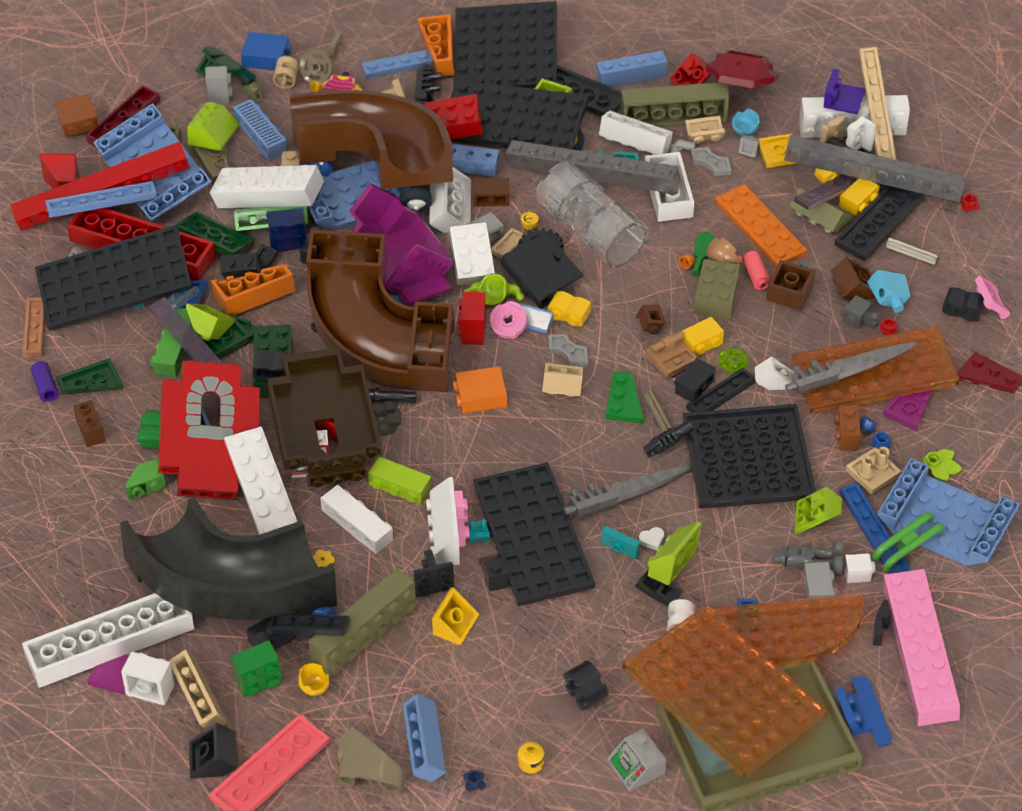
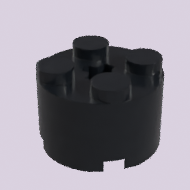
M586 660L563 674V678L567 683L565 688L570 696L575 695L577 697L576 702L581 710L589 708L609 695L606 684L601 683L600 673L590 661L587 662Z

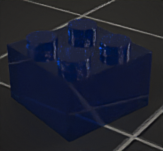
M303 208L266 212L270 247L278 252L300 250L306 239Z

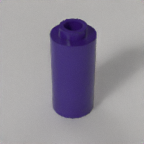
M43 361L36 362L32 365L30 371L39 397L44 402L53 401L58 397L59 392L49 364Z

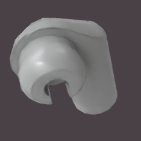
M679 139L670 145L669 151L670 153L680 152L682 149L691 151L695 143Z

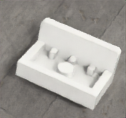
M863 116L852 122L847 129L846 145L850 149L857 151L861 147L871 151L874 144L876 124Z

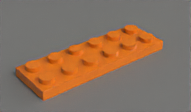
M746 184L715 197V203L776 268L780 260L791 263L807 255V249Z

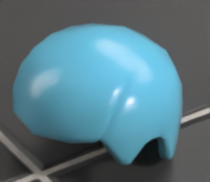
M751 109L738 112L732 119V128L738 135H753L759 127V115Z

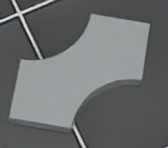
M709 147L691 148L693 165L708 168L713 173V176L731 175L732 170L728 157L715 155L710 151Z
M567 334L548 335L549 353L563 356L568 361L569 366H588L586 346L574 344L569 340Z

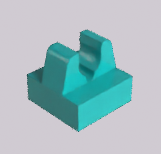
M483 519L467 523V526H469L470 543L490 541L487 520Z

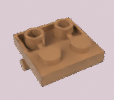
M683 331L673 335L669 334L646 349V356L667 379L684 371L689 363L698 358L681 340L685 337Z

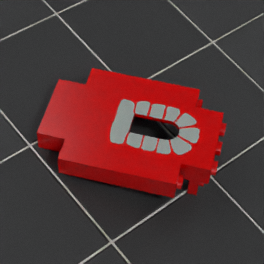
M195 360L183 361L180 381L169 379L162 382L157 473L177 474L176 496L236 500L238 477L225 445L224 437L258 428L260 388L251 385L241 386L240 365L233 363L217 364L215 362L202 363ZM206 393H214L220 398V427L200 425L201 398Z

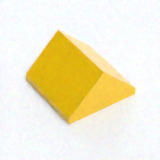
M454 587L450 588L433 615L432 627L433 635L460 645L479 616V613Z

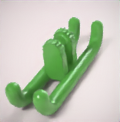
M924 513L883 542L873 552L872 559L878 561L887 549L898 542L897 548L899 551L893 554L884 563L882 568L885 573H888L892 566L936 533L942 534L945 529L944 525L936 524L918 536L914 530L925 522L931 523L934 519L932 513Z

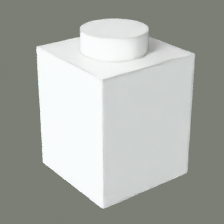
M869 553L845 555L844 572L847 583L871 582L872 573H875V563L871 561Z

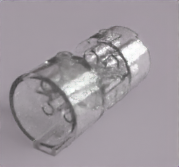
M563 162L549 170V176L544 181L541 179L535 194L537 204L562 226L572 227L574 231L581 235L583 244L609 267L618 268L627 264L639 253L643 245L648 243L651 228L628 208L626 209L620 203L611 200L603 193L604 188L571 162Z

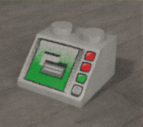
M644 729L624 738L607 758V762L629 792L665 774L666 759Z

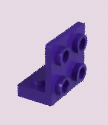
M833 69L825 90L823 108L857 115L862 104L865 89L841 84L842 78H839L840 70Z

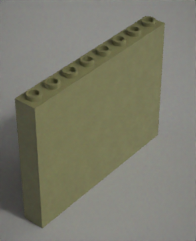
M813 657L800 659L795 663L783 664L771 670H762L757 674L742 676L733 681H725L716 686L704 687L699 691L684 693L678 697L667 698L657 702L656 715L699 811H723L861 769L862 756Z

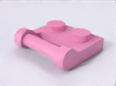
M981 275L975 279L978 286L976 289L979 294H982L984 305L989 310L993 309L996 311L1000 319L1009 317L1010 312L999 297L996 285Z

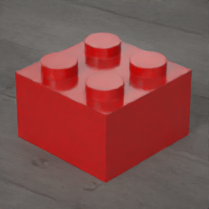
M463 291V299H459V310L461 311L457 316V324H461L458 325V337H461V344L484 345L486 292Z

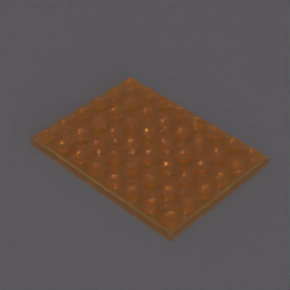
M705 605L627 659L621 667L743 778H746L828 714V710L708 605Z

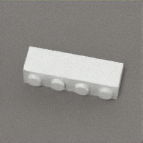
M608 111L602 116L599 135L607 140H615L624 146H632L639 151L650 152L652 155L669 152L673 134L672 131L612 111Z
M337 485L320 498L322 511L375 554L393 541L391 525L388 522L382 521L374 511L367 509L363 502L356 500L347 489Z

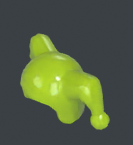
M497 273L486 275L480 282H475L464 290L467 292H486V304L490 306L499 305L508 295L516 296L518 301L524 299V295L521 294V289L518 285L508 283L505 277Z

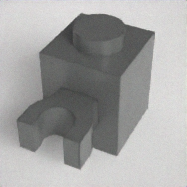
M855 295L844 309L843 322L858 329L866 322L870 327L875 328L878 325L876 320L879 318V314L871 312V302Z

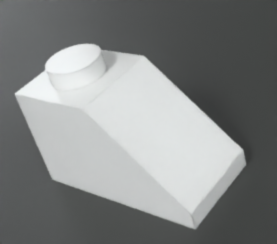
M772 356L754 367L756 382L768 390H786L785 385L791 383V375L794 374L793 370Z

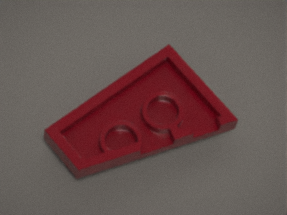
M977 352L972 354L955 375V380L962 381V379L972 381V384L975 385L982 383L990 385L992 389L1013 394L1022 384V375Z

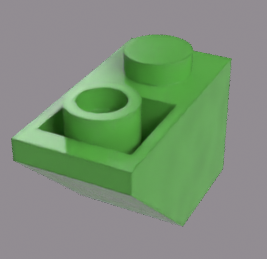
M157 459L137 465L125 485L128 500L166 488L164 474L157 473Z

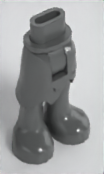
M835 540L832 547L827 549L814 548L809 545H790L786 549V546H783V549H774L773 563H782V566L804 569V563L829 562L830 570H833L835 574H842L843 540Z

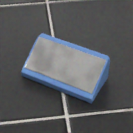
M519 303L528 316L526 329L547 334L553 323V312Z

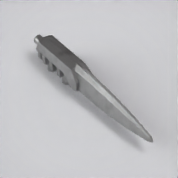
M909 342L876 349L843 360H835L832 366L829 362H826L825 366L821 367L817 360H813L810 363L812 368H807L805 373L801 370L800 366H795L793 368L794 374L791 375V383L786 384L785 389L787 392L795 390L800 395L839 382L842 378L883 363L913 348L917 344L916 342Z
M691 465L650 473L624 482H616L612 484L611 488L606 484L603 485L602 490L596 487L594 483L588 485L587 488L589 490L586 491L584 496L577 489H573L570 491L572 497L569 499V506L564 507L563 512L565 515L573 513L576 518H580L616 506L618 502L643 494L692 470Z

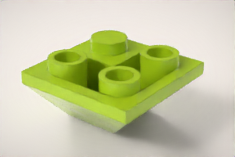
M825 487L796 501L795 533L798 535L840 515L842 512V498L828 487Z

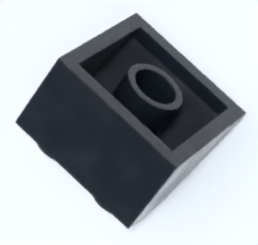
M215 723L189 741L190 778L222 777L237 767L236 731Z

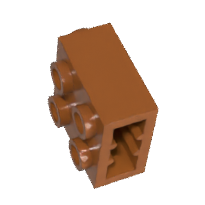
M89 94L55 101L57 115L65 137L90 132L98 125L97 115Z

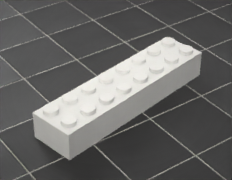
M155 593L23 642L22 646L25 658L40 688L125 654L128 655L131 652H136L194 630L191 612L167 602Z

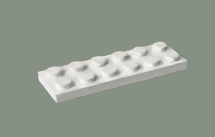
M262 427L224 437L225 445L258 534L297 522Z

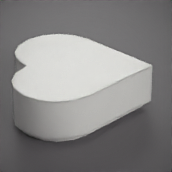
M654 527L650 531H642L639 534L640 544L656 551L664 540V531L659 527Z

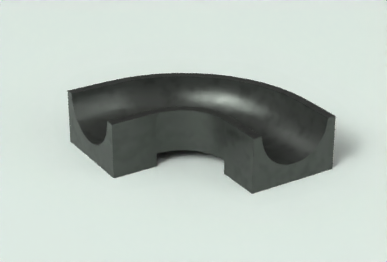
M192 498L187 500V509L182 519L164 533L154 536H143L135 533L127 520L120 522L124 559L138 582H144L162 599L189 612L221 619L240 620L268 618L293 611L297 615H312L318 608L337 606L335 569L332 565L319 569L310 551L305 526L302 521L254 536L231 535L217 529L210 522L197 500Z

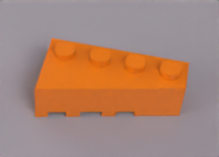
M285 264L262 269L260 273L247 272L242 277L234 278V276H229L224 281L210 280L213 296L226 315L230 313L237 315L296 291L293 274Z

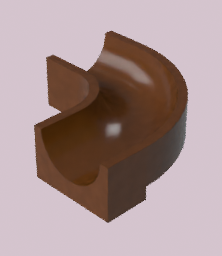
M335 90L289 95L292 135L300 164L335 161V151H355L366 154L375 161L376 174L381 189L453 182L451 139L441 118L426 106L392 94L361 90Z
M311 230L306 260L307 292L313 322L325 346L328 349L339 347L343 365L346 367L363 364L366 379L380 385L406 390L448 392L449 349L451 334L454 333L455 329L453 304L415 302V306L410 307L397 302L387 293L384 288L388 261L385 234Z

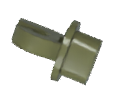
M256 82L243 86L246 94L251 99L256 101L262 100V90Z

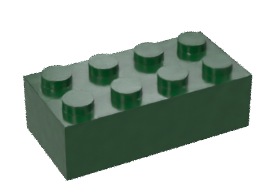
M254 326V358L256 351L260 350L293 354L292 326ZM253 378L254 387L260 388V398H269L267 380Z

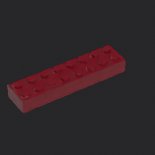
M142 85L86 134L87 143L96 147L93 143L94 141L152 103L156 106L160 102L159 93Z

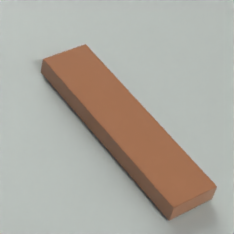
M41 297L26 299L23 358L42 357L45 312Z

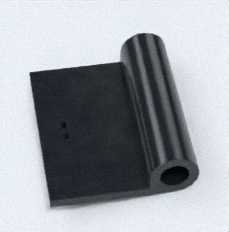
M546 232L515 250L504 254L501 260L503 268L540 309L550 304L554 293L584 277L583 273Z

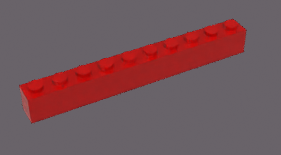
M177 142L10 204L21 231L56 218H49L46 200L156 181L177 172H182L190 168L181 142Z

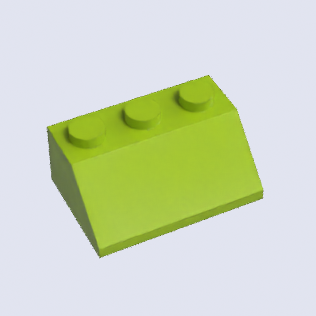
M206 102L188 125V145L221 151L239 128V123L223 105L216 104L215 102Z
M695 522L678 528L673 535H669L665 544L658 548L656 555L650 557L647 567H649L648 576L669 586L695 555L702 523Z

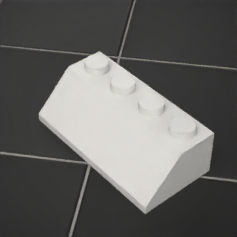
M453 167V182L430 184L432 196L430 225L442 233H449L450 227L471 223V179Z
M449 477L430 490V499H426L427 511H431V515H428V527L433 529L429 531V540L434 542V546H430V550L432 549L437 565L453 562V565L460 564L453 477Z

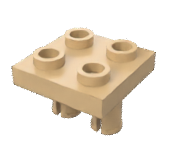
M875 447L846 465V471L871 495L899 478L902 472L888 459L889 449L886 447H880V449Z

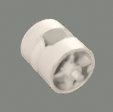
M678 599L669 603L667 631L671 636L687 638L694 633L693 618L695 616V606L692 602Z

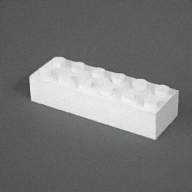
M907 95L885 96L892 135H906L910 111ZM866 96L863 97L857 115L823 108L824 97L802 98L799 126L801 137L803 138L821 137L822 126H827L831 119L840 115L846 118L844 137L848 135V126L861 116L870 120Z
M317 165L222 168L210 194L217 208L312 206L324 180Z

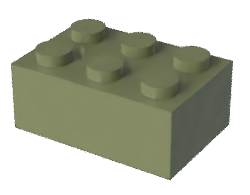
M703 260L695 296L694 314L731 319L739 281L740 264Z

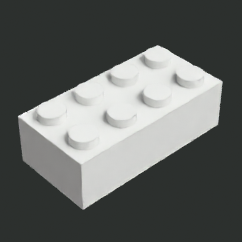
M680 152L645 156V161L678 166L681 179L675 194L649 190L658 222L693 218L694 200Z

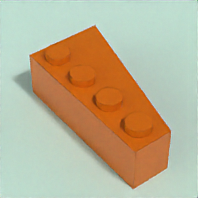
M451 14L417 18L420 34L430 54L436 73L441 72L442 77L454 75V28Z

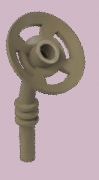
M340 31L336 32L332 42L324 52L321 50H310L303 55L300 61V72L307 82L317 81L323 83L329 79L332 73L330 58H333L337 50L336 47L343 35ZM313 54H320L323 58H315ZM307 59H309V62H308V65H307V69H308V70L306 71V69H305V64H306ZM312 74L320 75L321 79L315 80L312 79L310 76Z

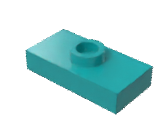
M607 526L601 531V544L612 548L616 552H621L637 559L640 554L639 541Z

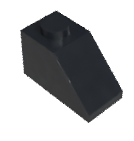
M495 554L479 558L489 592L508 588V570L503 557Z

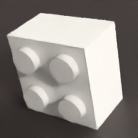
M131 652L121 671L126 695L165 706L174 688L170 662L162 658L149 657L144 653Z

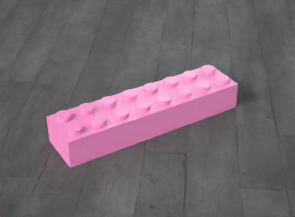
M920 569L884 575L883 589L886 600H888L889 613L917 726L959 720L960 704L925 570Z

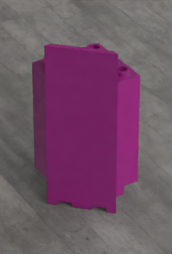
M369 183L349 210L357 221L351 231L385 234L388 261L384 288L397 293L406 306L453 290L454 288L445 278V274L455 261L418 212L405 207L396 194Z

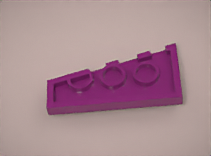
M922 363L886 406L883 415L917 431L937 381L939 370Z

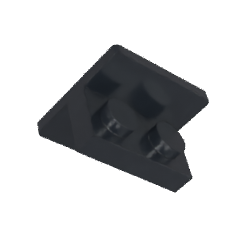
M432 549L424 551V559L421 560L422 568L413 571L415 597L449 591L451 587H454L453 562L437 565Z

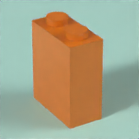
M500 366L455 373V381H452L453 391L458 394L455 395L457 407H461L462 414L507 407V392Z

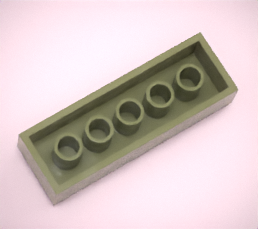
M718 82L621 90V115L657 127L685 125L686 120L720 116L721 122H727L729 102L726 83Z
M398 568L340 615L349 616L351 620L345 636L315 635L308 641L311 663L322 665L323 671L329 674V678L333 674L339 673L345 664L353 661L357 654L363 649H367L375 639L382 637L386 630L392 625H396L405 614L414 610L416 606L415 582Z

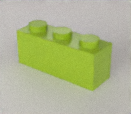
M380 456L368 472L370 486L386 491L393 496L404 498L411 503L422 505L432 489L431 476Z

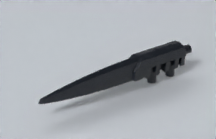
M424 64L422 68L417 69L415 102L425 106L426 102L433 101L432 95H434V92L441 91L440 84H433L435 80L442 79L441 72L434 73L433 68L428 64Z

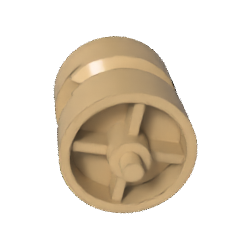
M282 56L277 60L273 82L277 87L290 89L295 85L298 62L294 58Z

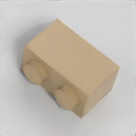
M545 363L542 392L551 395L564 394L569 397L580 396L583 367Z

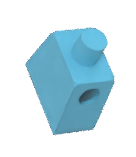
M877 270L867 281L880 305L892 307L894 313L902 312L904 310L903 305L910 298L906 276L904 274Z

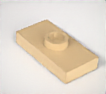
M511 228L491 248V254L502 259L504 254L518 248L519 239H522L523 233Z

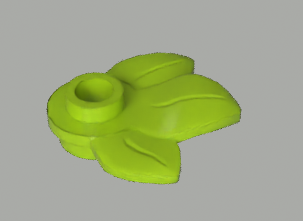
M942 449L938 452H929L923 459V463L929 465L928 469L931 470L932 475L941 481H948L949 475H956L962 471V467L952 460L954 456V451Z

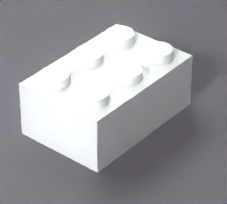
M486 222L450 227L449 239L452 257L455 261L454 269L457 286L480 282L486 275L495 273Z

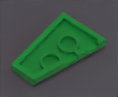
M613 371L605 419L643 424V415L632 373Z

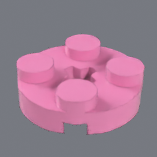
M509 301L503 305L499 304L491 312V327L494 333L501 338L516 339L527 326L528 316L523 307L516 302ZM511 316L513 321L506 324L505 318L509 319Z

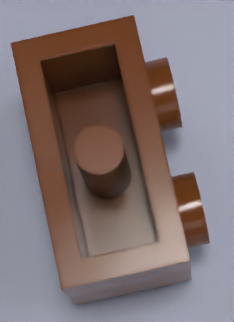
M839 405L838 413L834 414V425H837L835 440H838L839 450H858L860 442L858 406Z

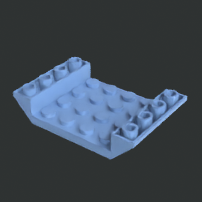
M152 103L93 143L110 168L177 143L179 140ZM184 147L183 150L190 168L153 181L157 198L135 202L145 217L151 222L211 183L209 177L202 168L197 166Z
M375 161L335 171L326 177L322 176L324 180L313 205L307 207L316 224L332 231L356 225L357 221L349 210L369 183L381 187L376 174ZM408 186L385 190L396 194L400 198L402 192L415 189L416 187Z
M910 458L878 511V516L895 535L924 513L930 512L934 515L933 521L931 523L925 522L915 529L914 532L920 536L939 523L943 524L945 529L942 534L936 533L920 546L966 566L988 562L1020 507V503L1004 496L1000 498L998 504L992 503L928 476L929 465Z

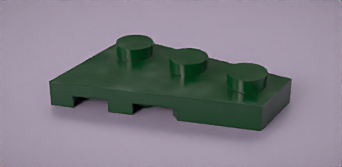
M110 358L56 377L63 395L124 389L123 383Z

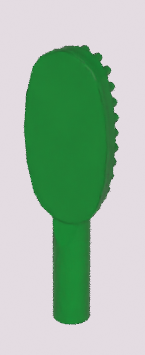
M702 232L696 239L694 246L696 262L692 272L694 276H699L703 260L707 259V247L714 239L710 232Z

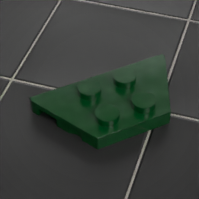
M230 313L228 316L235 318V322L219 339L207 341L200 338L204 363L213 362L254 340L255 325H252L251 321L247 319H241Z

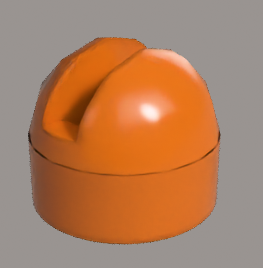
M684 254L679 258L678 262L681 268L688 270L694 265L695 259L691 254Z

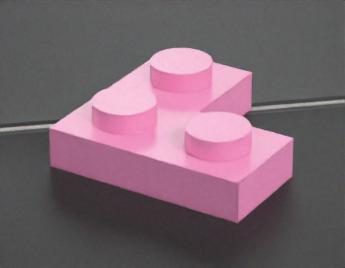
M461 490L454 491L459 547L466 546V538H470L469 526H465V522H468L467 498H463Z

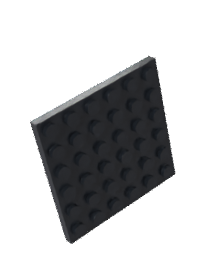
M557 1L456 8L453 89L457 80L522 88H535L541 79L557 83Z
M797 404L682 414L683 423L689 420L694 428V431L685 436L699 509L795 501L816 492Z

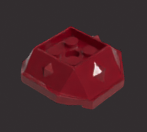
M728 50L724 53H717L716 60L706 64V71L710 75L715 76L718 82L756 88L759 87V84L768 85L775 83L779 79V73L775 72L773 64L770 63L766 56Z

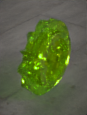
M726 347L725 351H721L718 357L720 367L729 372H737L741 368L745 369L749 360L747 353H743L742 349L736 350L735 347L732 349ZM730 356L733 358H737V360L734 361L733 359H730Z

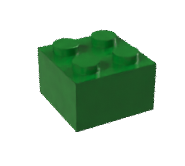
M270 641L231 655L234 680L243 698L256 695L262 690L273 688L282 683L279 658Z

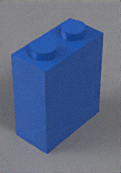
M248 32L241 52L242 66L275 71L277 60L291 53L292 44L289 43V36Z

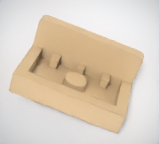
M720 116L685 121L688 141L694 143H702L704 140L710 139L711 141H718L725 134V129H722Z

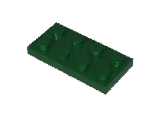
M197 211L175 224L180 232L214 242L215 251L223 255L241 254L254 246L255 243L254 238Z

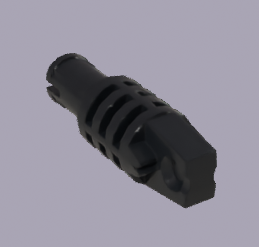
M687 420L678 427L669 428L667 431L651 439L643 447L646 455L650 458L679 443L680 438L694 431L691 422Z

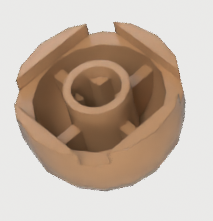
M718 235L707 247L706 254L708 260L740 264L743 261L741 255L737 257L735 254L736 248L725 238L721 237L719 239Z

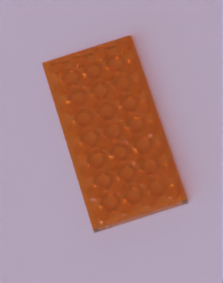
M938 326L791 354L793 366H800L801 370L805 373L807 368H812L810 363L813 360H817L821 367H824L826 362H829L832 366L835 360H843L876 349L909 342H916L917 344L913 348L883 363L842 378L839 382L803 393L810 414L837 409L839 405L852 406L895 396L959 385L960 379Z

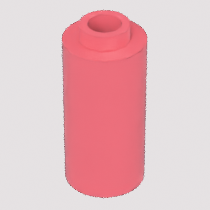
M757 251L746 253L742 258V262L754 288L757 290L767 289L771 278L760 254Z

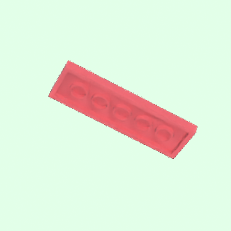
M299 714L209 794V799L223 811H254L328 745L330 738Z

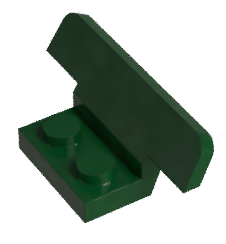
M204 47L202 50L205 56L195 71L205 79L206 67L227 66V73L237 76L246 84L255 81L256 76L219 49Z

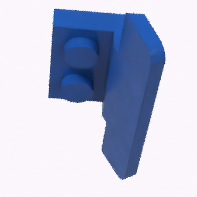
M851 677L857 694H847L843 687L835 690L849 727L854 735L872 732L878 747L889 745L892 737L869 679L866 677Z

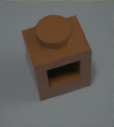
M642 305L636 315L640 320L643 332H649L652 335L659 333L666 323L660 305Z

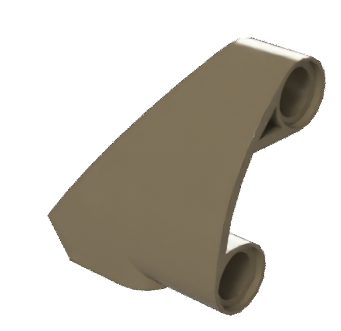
M353 726L341 735L338 748L340 764L336 777V782L339 785L351 787L355 784L356 778H364L377 781L388 794L398 795L402 792L405 773L399 765Z

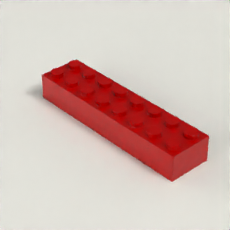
M106 208L78 212L67 225L71 242L93 249L167 228ZM179 231L190 278L194 281L201 280L216 258L214 242Z

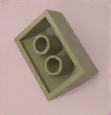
M799 187L790 204V207L795 209V214L801 217L804 215L809 217V222L814 225L821 224L824 226L822 229L830 234L842 232L856 218L855 215L814 191Z

